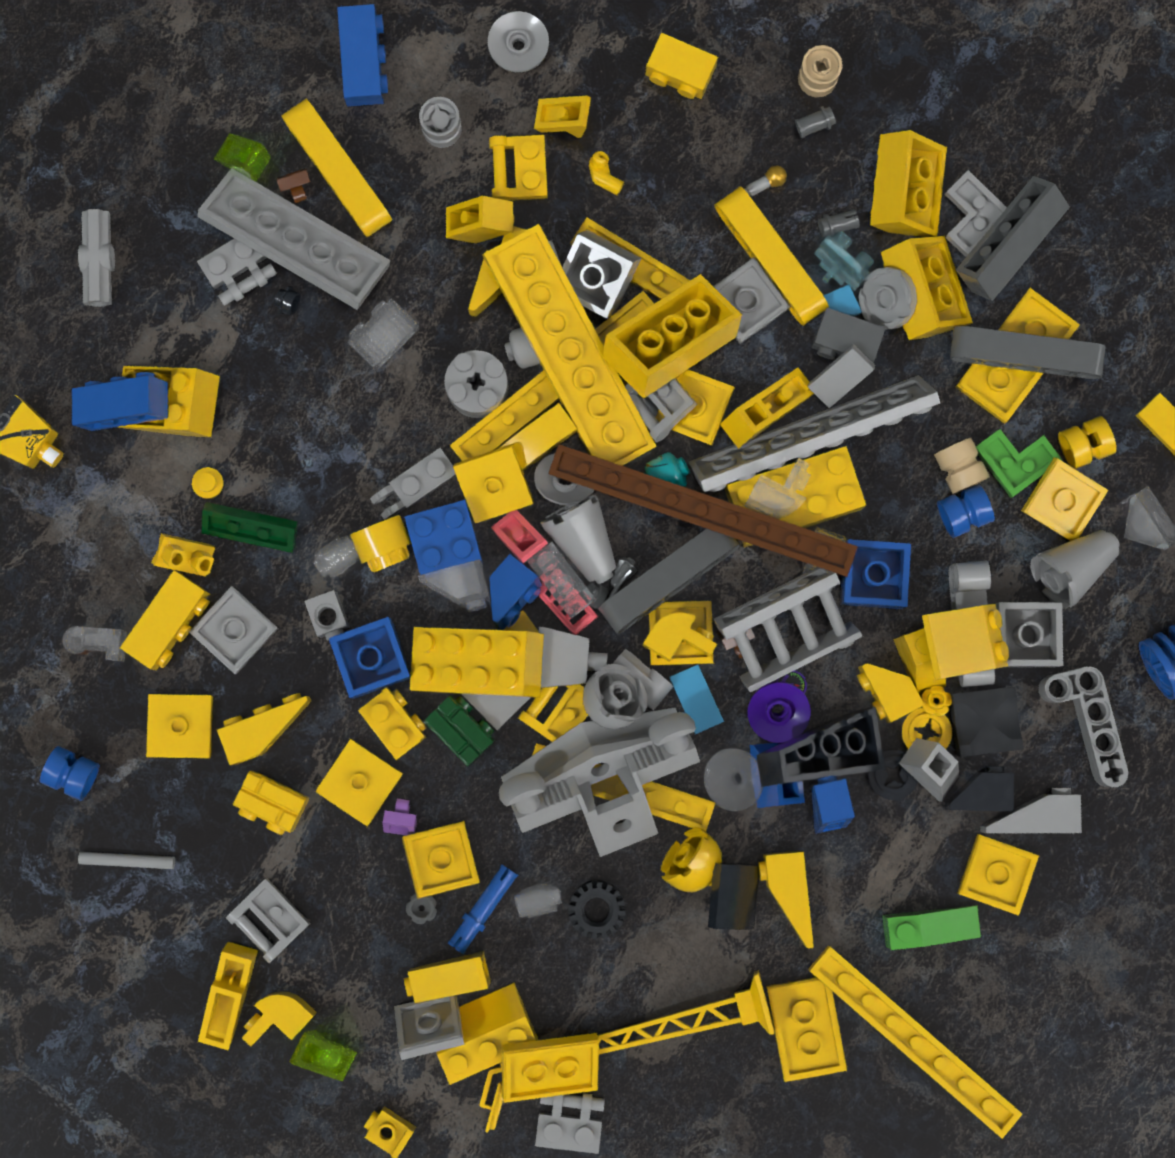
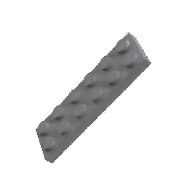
M231 168L198 209L197 217L356 310L359 309L390 265V260L233 168Z

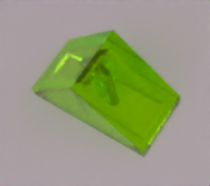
M229 133L214 160L230 170L233 168L257 182L271 159L265 146L261 143Z

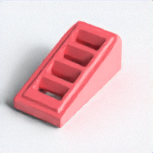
M558 570L541 583V591L538 596L571 634L578 635L598 618L594 610ZM559 581L562 586L548 597L545 592ZM567 590L570 596L556 606L553 602ZM575 600L578 605L568 614L564 615L561 611ZM583 609L587 614L573 625L569 620Z

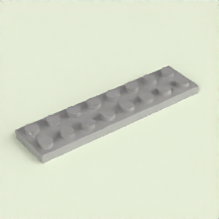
M917 375L758 435L739 449L734 444L689 461L688 464L692 475L704 492L719 491L725 488L727 483L735 480L744 481L751 479L759 471L780 468L788 460L796 457H809L815 453V450L825 446L835 447L842 444L844 439L870 434L873 428L881 425L897 424L902 421V417L910 414L926 413L932 409V406L940 404L938 392Z

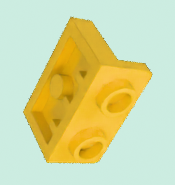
M385 687L380 694L358 711L392 756L398 760L426 738L423 731L427 727L416 713L410 716L404 706L407 704V701L397 688L391 691L390 688Z

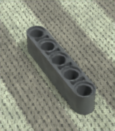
M957 326L953 329L950 359L962 363L1085 379H1100L1103 375L1106 346L1092 342Z
M705 529L606 600L598 610L616 634H620L734 553L740 545L735 538Z

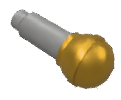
M771 166L765 173V176L750 183L744 190L752 197L769 187L782 186L787 179L786 171L781 166Z

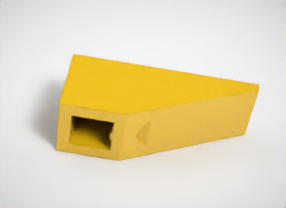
M297 693L282 699L284 705L272 709L271 704L254 709V716L243 720L241 715L223 721L225 727L218 729L217 732L229 765H237L265 754L309 705L311 698L308 696L301 697V694Z

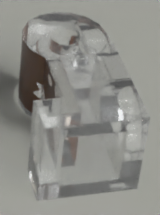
M71 627L63 635V646L69 653L87 655L92 651L106 652L105 660L125 662V652L120 649L127 638V631Z

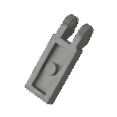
M439 448L389 482L390 485L374 494L370 500L373 504L381 503L388 496L396 492L401 501L389 506L381 514L383 519L387 520L403 509H409L454 478L456 474L453 465L442 449Z

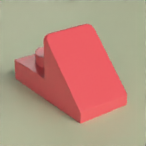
M517 510L509 512L491 527L497 537L522 564L548 544L543 536Z

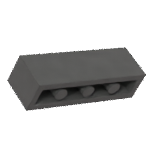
M1033 176L958 266L956 271L971 292L993 301L1070 208L1056 184Z

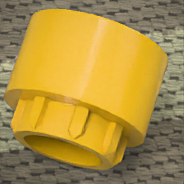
M400 515L350 534L361 563L367 562L372 572L409 559L410 553L407 545L412 543Z

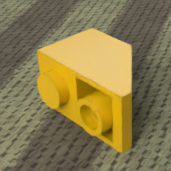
M868 663L858 667L860 674L857 675V678L864 691L870 690L875 702L871 704L872 707H876V714L880 720L884 718L887 723H891L924 706L910 677Z

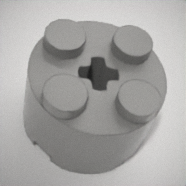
M479 350L460 353L450 363L445 374V389L449 400L465 416L484 418L506 401L509 390L506 371L502 363L490 353ZM479 378L484 386H479L477 391H474L470 382H475Z

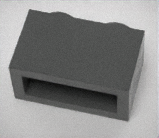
M826 308L812 348L818 350L817 354L819 356L833 360L835 356L839 357L854 344L874 363L886 328Z

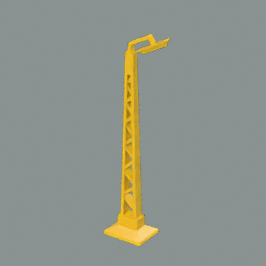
M759 970L754 972L750 989L735 992L733 997L597 1035L599 1044L603 1040L611 1045L599 1048V1054L742 1022V1025L759 1022L769 1034H774V1027ZM737 1002L740 1016L728 1018L717 1010L716 1007ZM706 1010L721 1019V1021L700 1025ZM700 1012L693 1027L677 1019ZM668 1021L683 1028L682 1030L661 1034ZM661 1023L654 1036L642 1029ZM633 1031L645 1037L627 1042ZM627 1033L621 1043L610 1038ZM502 1062L500 1063L501 1067L489 1070L480 1101V1107L491 1110L485 1132L496 1128L503 1103L502 1082H499L493 1104H485L493 1074L502 1072Z

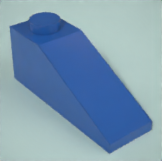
M836 775L818 779V785H814L812 788L815 833L846 828L855 817L846 779L837 780Z

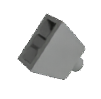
M539 627V633L544 634L541 688L586 684L587 671H598L607 665L608 653L589 652V638L546 627Z

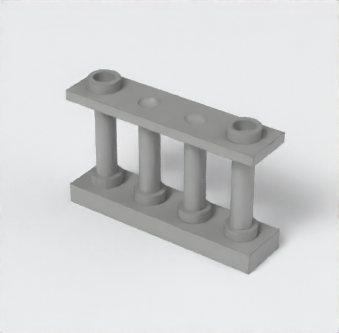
M817 567L714 618L718 630L726 640L735 638L749 672L739 677L749 692L758 690L762 686L838 648H847L855 640L863 637L861 631L851 621L844 624L831 593L832 588L840 584L836 573ZM814 596L820 597L833 630L817 638L803 607L804 601ZM786 610H791L805 644L789 652L774 620L776 615ZM758 624H763L777 658L761 666L746 634L748 629Z

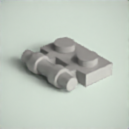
M235 238L197 261L214 289L226 284L228 290L218 295L224 306L233 300L238 302L243 299V294L258 285L260 288L268 283V279L277 274L271 263L260 270L257 264L267 257ZM249 269L252 275L236 284L233 278Z
M583 1093V1096L567 1094L541 1098L540 1104L552 1105L553 1107L552 1114L539 1112L535 1146L599 1154L602 1120L590 1118L591 1110L603 1112L605 1099L594 1098L592 1094ZM562 1107L581 1109L580 1117L561 1115Z

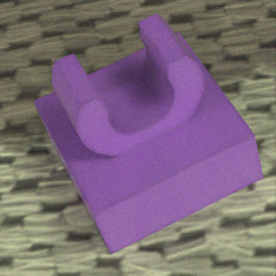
M397 799L395 812L385 810L383 817L384 832L400 835L415 834L417 820L416 815L409 814L410 800Z

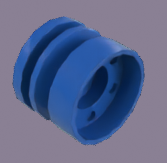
M1175 624L1168 627L1169 638L1162 632H1158L1153 635V639L1146 638L1139 642L1140 655L1149 676L1159 690L1170 700L1175 699Z

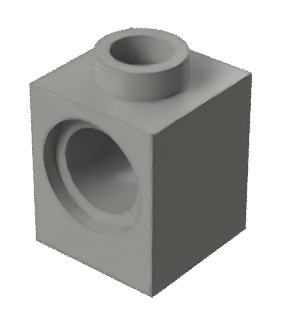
M335 590L304 601L317 637H326V640L329 641L330 637L344 633L343 630L350 627L338 592ZM326 609H333L336 613L335 622L329 626L323 625L320 619L322 612Z

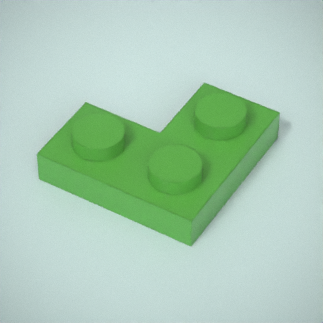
M1001 429L976 446L979 453L978 456L1010 498L1041 477L1054 457L1062 461V458L1044 435L1020 453L1014 448Z

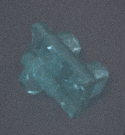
M842 231L833 237L828 235L814 253L822 260L819 266L827 272L822 278L823 282L827 284L833 278L841 286L846 282L854 291L869 275V269L874 260L866 252L862 251L853 258L846 251L852 244L851 239Z

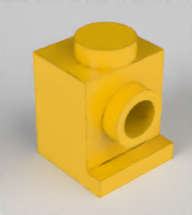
M384 1106L380 1113L373 1111L364 1125V1128L369 1131L364 1138L389 1153L392 1158H398L414 1133L416 1126ZM382 1128H390L392 1136L390 1138L382 1136Z

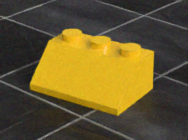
M911 130L880 134L871 209V226L888 233L937 237L947 147Z
M945 236L910 238L881 252L884 268L894 267L903 270L911 277L916 287L917 304L915 312L910 320L903 325L909 340L928 338L951 331L954 327L967 326L973 323Z
M515 983L459 1006L465 1045L437 1051L436 1053L449 1085L501 1063L502 1045L539 1040Z

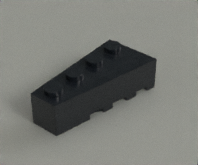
M876 707L852 711L756 755L761 787L817 780L835 775L839 777L885 770Z

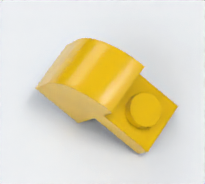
M676 612L664 616L654 625L643 646L670 662L682 640L709 657L717 644L712 641L714 635L701 627H697L696 631L690 628L696 616L689 613Z
M279 991L268 994L254 1005L263 1015L260 1016L256 1013L246 1023L244 1028L247 1030V1033L242 1039L252 1046L272 1024H275L292 1040L317 1012L294 993Z

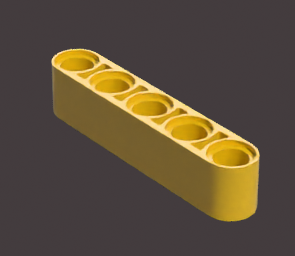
M307 98L281 115L287 127L367 238L392 221L386 208Z
M738 187L714 204L723 222L749 257L756 259L791 306L789 311L802 326L824 312L826 308H829L828 302L742 187Z

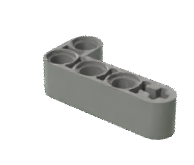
M988 561L963 562L950 565L949 587L952 610L988 605L986 590L990 589L991 573ZM991 669L959 675L961 687L993 685L995 682V670Z
M1082 667L1043 678L1038 687L1039 694L1043 700L1049 703L1073 700L1095 781L1104 787H1119L1123 785L1128 778V768L1102 673L1094 667ZM1083 673H1088L1092 678V686L1088 690L1080 685L1079 679ZM1053 680L1058 681L1062 686V693L1057 698L1052 696L1049 691V685ZM1092 703L1097 704L1100 708V716L1097 720H1092L1088 715V707ZM1100 734H1104L1109 742L1108 747L1104 751L1099 750L1096 746V739ZM1100 756H1113V759H1106L1107 761L1100 760ZM1109 768H1115L1116 774H1113L1111 778H1106L1105 772L1109 771Z

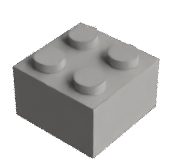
M585 230L577 234L562 268L582 306L605 318H609L616 313L641 261V257L589 230Z
M999 602L995 604L996 609L1002 616V628H1000L1002 639L1007 644L1009 650L1007 667L1063 666L1062 603Z

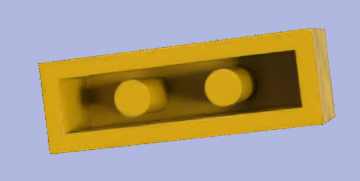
M174 570L125 639L120 649L151 670H157L159 666L164 668L173 656L171 649L177 641L182 642L191 630L189 623L195 615L199 617L209 604L207 598L210 593L180 572Z

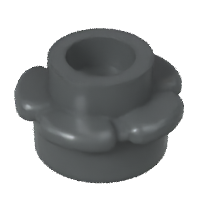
M416 894L411 896V901L406 905V913L412 917V921L417 924H424L427 920H433L437 913L435 899L432 896L417 899ZM420 905L425 907L424 911H419Z

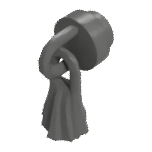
M631 557L619 558L609 587L605 588L601 584H589L584 590L582 598L592 609H598L606 600L616 594L619 588L638 571L635 561Z

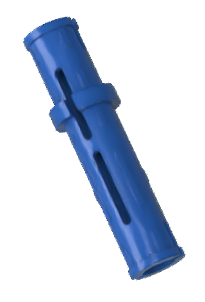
M503 864L500 866V869L469 914L465 913L462 917L464 921L451 940L448 941L450 946L465 954L466 949L478 932H483L486 927L484 923L515 878L518 877L516 873Z

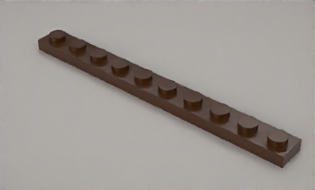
M558 444L548 473L560 479L848 577L858 546Z

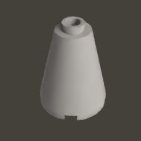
M595 493L591 494L584 503L579 504L578 502L575 505H565L545 517L546 520L540 522L546 533L589 582L595 580L597 584H600L614 576L612 571L616 569V563L599 499Z
M1099 530L1038 553L1031 559L1030 568L1033 578L1036 582L1041 579L1046 587L1042 592L1052 603H1062V609H1066L1069 606L1071 608L1079 602L1119 555V541L1111 532Z

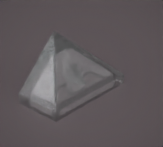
M1147 486L1130 498L1124 538L1167 550L1175 544V526L1149 486Z

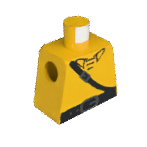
M15 395L0 415V454L32 469L36 467L40 460L52 468L60 462L64 453L52 445L58 433L26 401Z

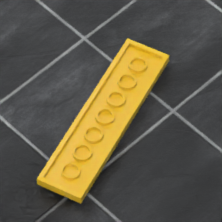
M537 224L482 254L564 409L577 427V433L588 454L623 466L657 447L618 372L603 358L604 346L540 225Z

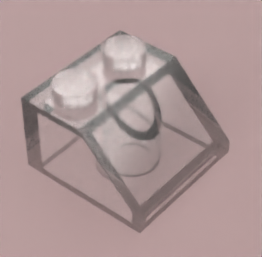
M480 559L418 575L419 582L424 587L461 608L467 607L469 612L487 608L486 602L491 601L487 578Z

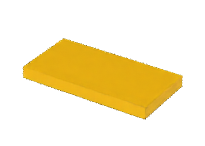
M1029 288L998 330L1070 339L1080 324ZM972 364L955 387L1005 424L1043 373Z

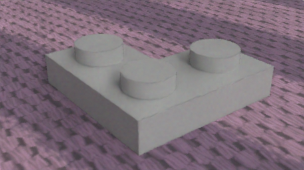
M969 170L945 193V196L966 215L945 237L965 257L968 256L1007 208Z

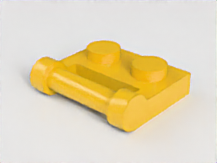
M544 135L490 137L489 148L493 149L495 186L492 189V197L503 200L548 198ZM505 149H514L516 188H507Z
M580 684L566 686L568 690L544 724L536 720V718L558 687L542 688L540 690V698H535L527 711L521 712L518 719L553 742L581 722H584L588 714L583 705L584 687Z

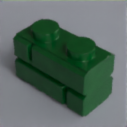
M450 695L423 722L469 767L495 741L491 736L495 731L483 718L477 722L469 714L473 708L461 696L455 699Z

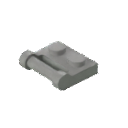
M674 378L648 396L665 416L659 422L639 399L635 389L629 383L625 386L643 422L649 428L650 436L655 442L663 440L670 430L698 405L678 380Z
M268 878L262 881L226 917L232 925L235 923L265 954L263 958L269 964L311 924ZM249 908L279 939L275 945L244 915Z

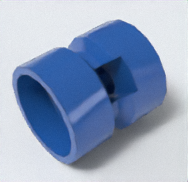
M979 484L962 491L960 498L954 494L937 501L941 520L952 538L969 532L971 525L981 527L995 520L989 498Z
M57 746L51 752L43 767L40 783L55 790L62 787L66 795L82 801L95 782L99 771V764L85 757L76 759L74 752Z

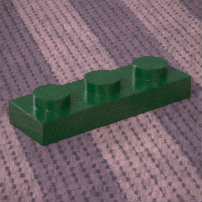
M206 502L202 511L201 534L293 553L296 546L298 521Z

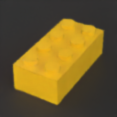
M700 274L608 333L605 339L603 358L644 399L736 338L742 314Z
M847 446L755 475L748 480L728 484L725 487L729 503L802 528L862 510L866 506ZM742 541L744 548L752 545Z
M414 627L410 690L434 693L540 698L544 634L529 631Z

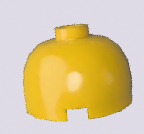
M697 827L684 833L688 838L681 845L676 840L667 852L661 865V871L665 873V876H661L664 881L678 890L691 893L705 889L707 886H712L715 863L722 864V853L717 842L707 832Z

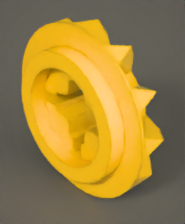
M918 708L908 714L902 724V740L906 747L909 749L916 738L922 739V734L915 731L914 728L925 727L926 723L931 719L929 723L931 725L930 730L934 731L935 734H939V737H928L927 740L939 742L947 749L952 739V726L946 715H929L923 708Z

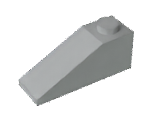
M1052 788V794H1042L1014 808V811H1008L981 825L980 832L1082 833L1081 795L1071 794V788Z

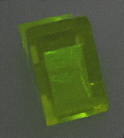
M311 1030L303 1033L289 1062L295 1066L343 1082L357 1053L352 1048L327 1040L317 1031Z

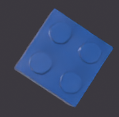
M465 500L404 517L420 576L423 580L483 564L468 505Z
M846 540V543L858 546L848 577L841 576L840 605L892 609L906 608L908 606L911 544Z
M390 617L329 638L349 698L355 699L408 680L411 677L406 657Z

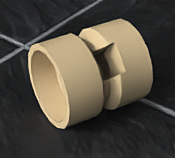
M825 45L809 49L804 55L798 74V82L802 91L812 97H824L833 91L842 70V59L838 52L832 47Z
M972 438L958 442L934 455L941 471L948 472L946 481L952 494L961 492L990 478L984 463L976 460L979 453Z

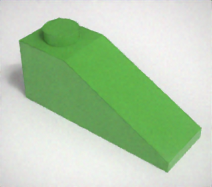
M976 905L882 915L885 944L890 950L925 947L981 937Z

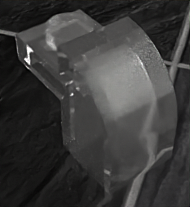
M798 458L784 485L761 474L744 506L773 518L791 515L806 500V497L795 491L796 489L803 491L811 476V474L806 472L810 464Z

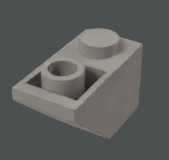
M916 738L899 762L927 791L941 802L959 778L958 761L939 742Z

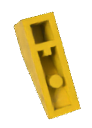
M797 367L736 408L720 425L739 449L810 398L814 393L808 388V379Z
M799 850L763 854L764 861L758 863L760 880H766V886L806 948H814L804 852Z

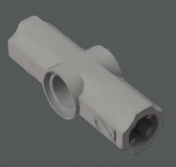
M88 209L82 212V245H79L78 249L80 271L83 272V304L104 307L112 305L111 272L115 269V253L111 244L109 211Z

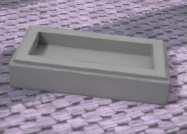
M853 344L810 381L808 388L830 408L875 370V364Z

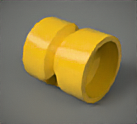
M1102 416L1084 422L1082 428L1073 426L1058 434L1062 453L1069 466L1074 469L1090 464L1092 457L1100 460L1116 453L1114 435L1109 424Z

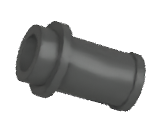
M821 106L819 111L800 119H795V124L800 137L805 138V136L825 128L830 130L831 126L836 124V120L830 106L827 108Z
M850 209L849 211L832 216L824 214L823 218L818 219V227L822 237L828 236V238H833L834 234L859 228L858 215L854 217L857 214L856 210Z

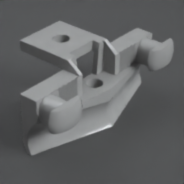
M676 708L644 712L639 719L622 729H607L600 727L594 721L581 722L501 777L503 784L499 789L500 800L505 806H512L522 833L582 809L600 857L657 835L659 833L642 785L700 762L696 747L690 736V733L695 732V721L687 713L677 712ZM598 763H604L600 767L593 768ZM618 775L629 793L596 806L591 785ZM626 819V820L623 821L622 823L615 824L616 822H618V821H620V820Z

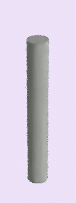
M79 852L78 863L85 865L174 869L175 857Z

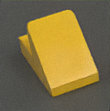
M573 96L539 99L534 129L541 133L566 131L577 138H581L587 125L591 97Z

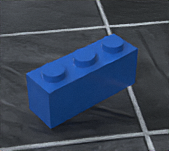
M374 4L337 7L343 93L346 105L348 107L384 104L383 93H388L387 74L382 75L381 63H386V51L384 44L379 45V34L384 33L382 14L377 15Z
M136 373L135 378L112 377L110 382L106 383L89 381L85 383L84 387L72 388L73 426L95 431L168 419V382L156 378L154 373Z

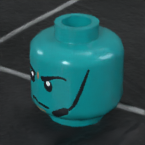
M667 452L648 461L644 467V474L682 487L687 485L686 475L690 474V471L682 457L677 459L675 455Z

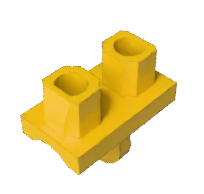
M161 533L158 550L151 563L154 566L206 577L210 573L214 562L212 556L215 547L211 544Z

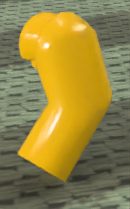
M597 151L589 160L592 181L618 196L624 181L610 175L608 155L605 152Z

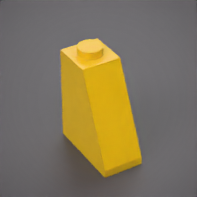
M925 628L893 639L907 676L911 678L920 696L926 689L929 690L932 686L946 687V678L937 680L934 678Z
M484 951L411 968L408 971L409 977L404 978L408 997L413 996L415 1003L488 989L491 983Z

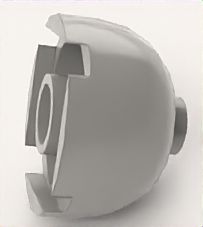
M618 664L605 665L589 678L584 687L583 705L591 720L600 727L607 729L625 728L639 719L647 708V693L640 679L635 681L629 675L631 670Z

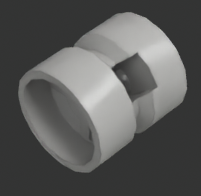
M433 97L427 100L419 113L420 125L426 141L438 148H445L455 144L462 132L459 110L455 103L445 97Z

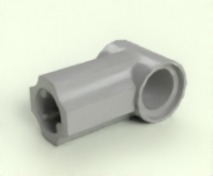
M627 649L613 662V664H618L631 670L629 675L635 681L640 679L647 693V706L653 711L674 687L653 668L650 670Z

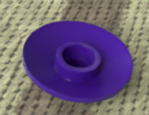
M772 682L762 686L753 694L748 704L747 714L750 726L758 736L770 742L783 743L803 733L809 723L811 709L806 695L797 686L787 682ZM780 704L784 707V710L781 713H775L772 710L773 707Z

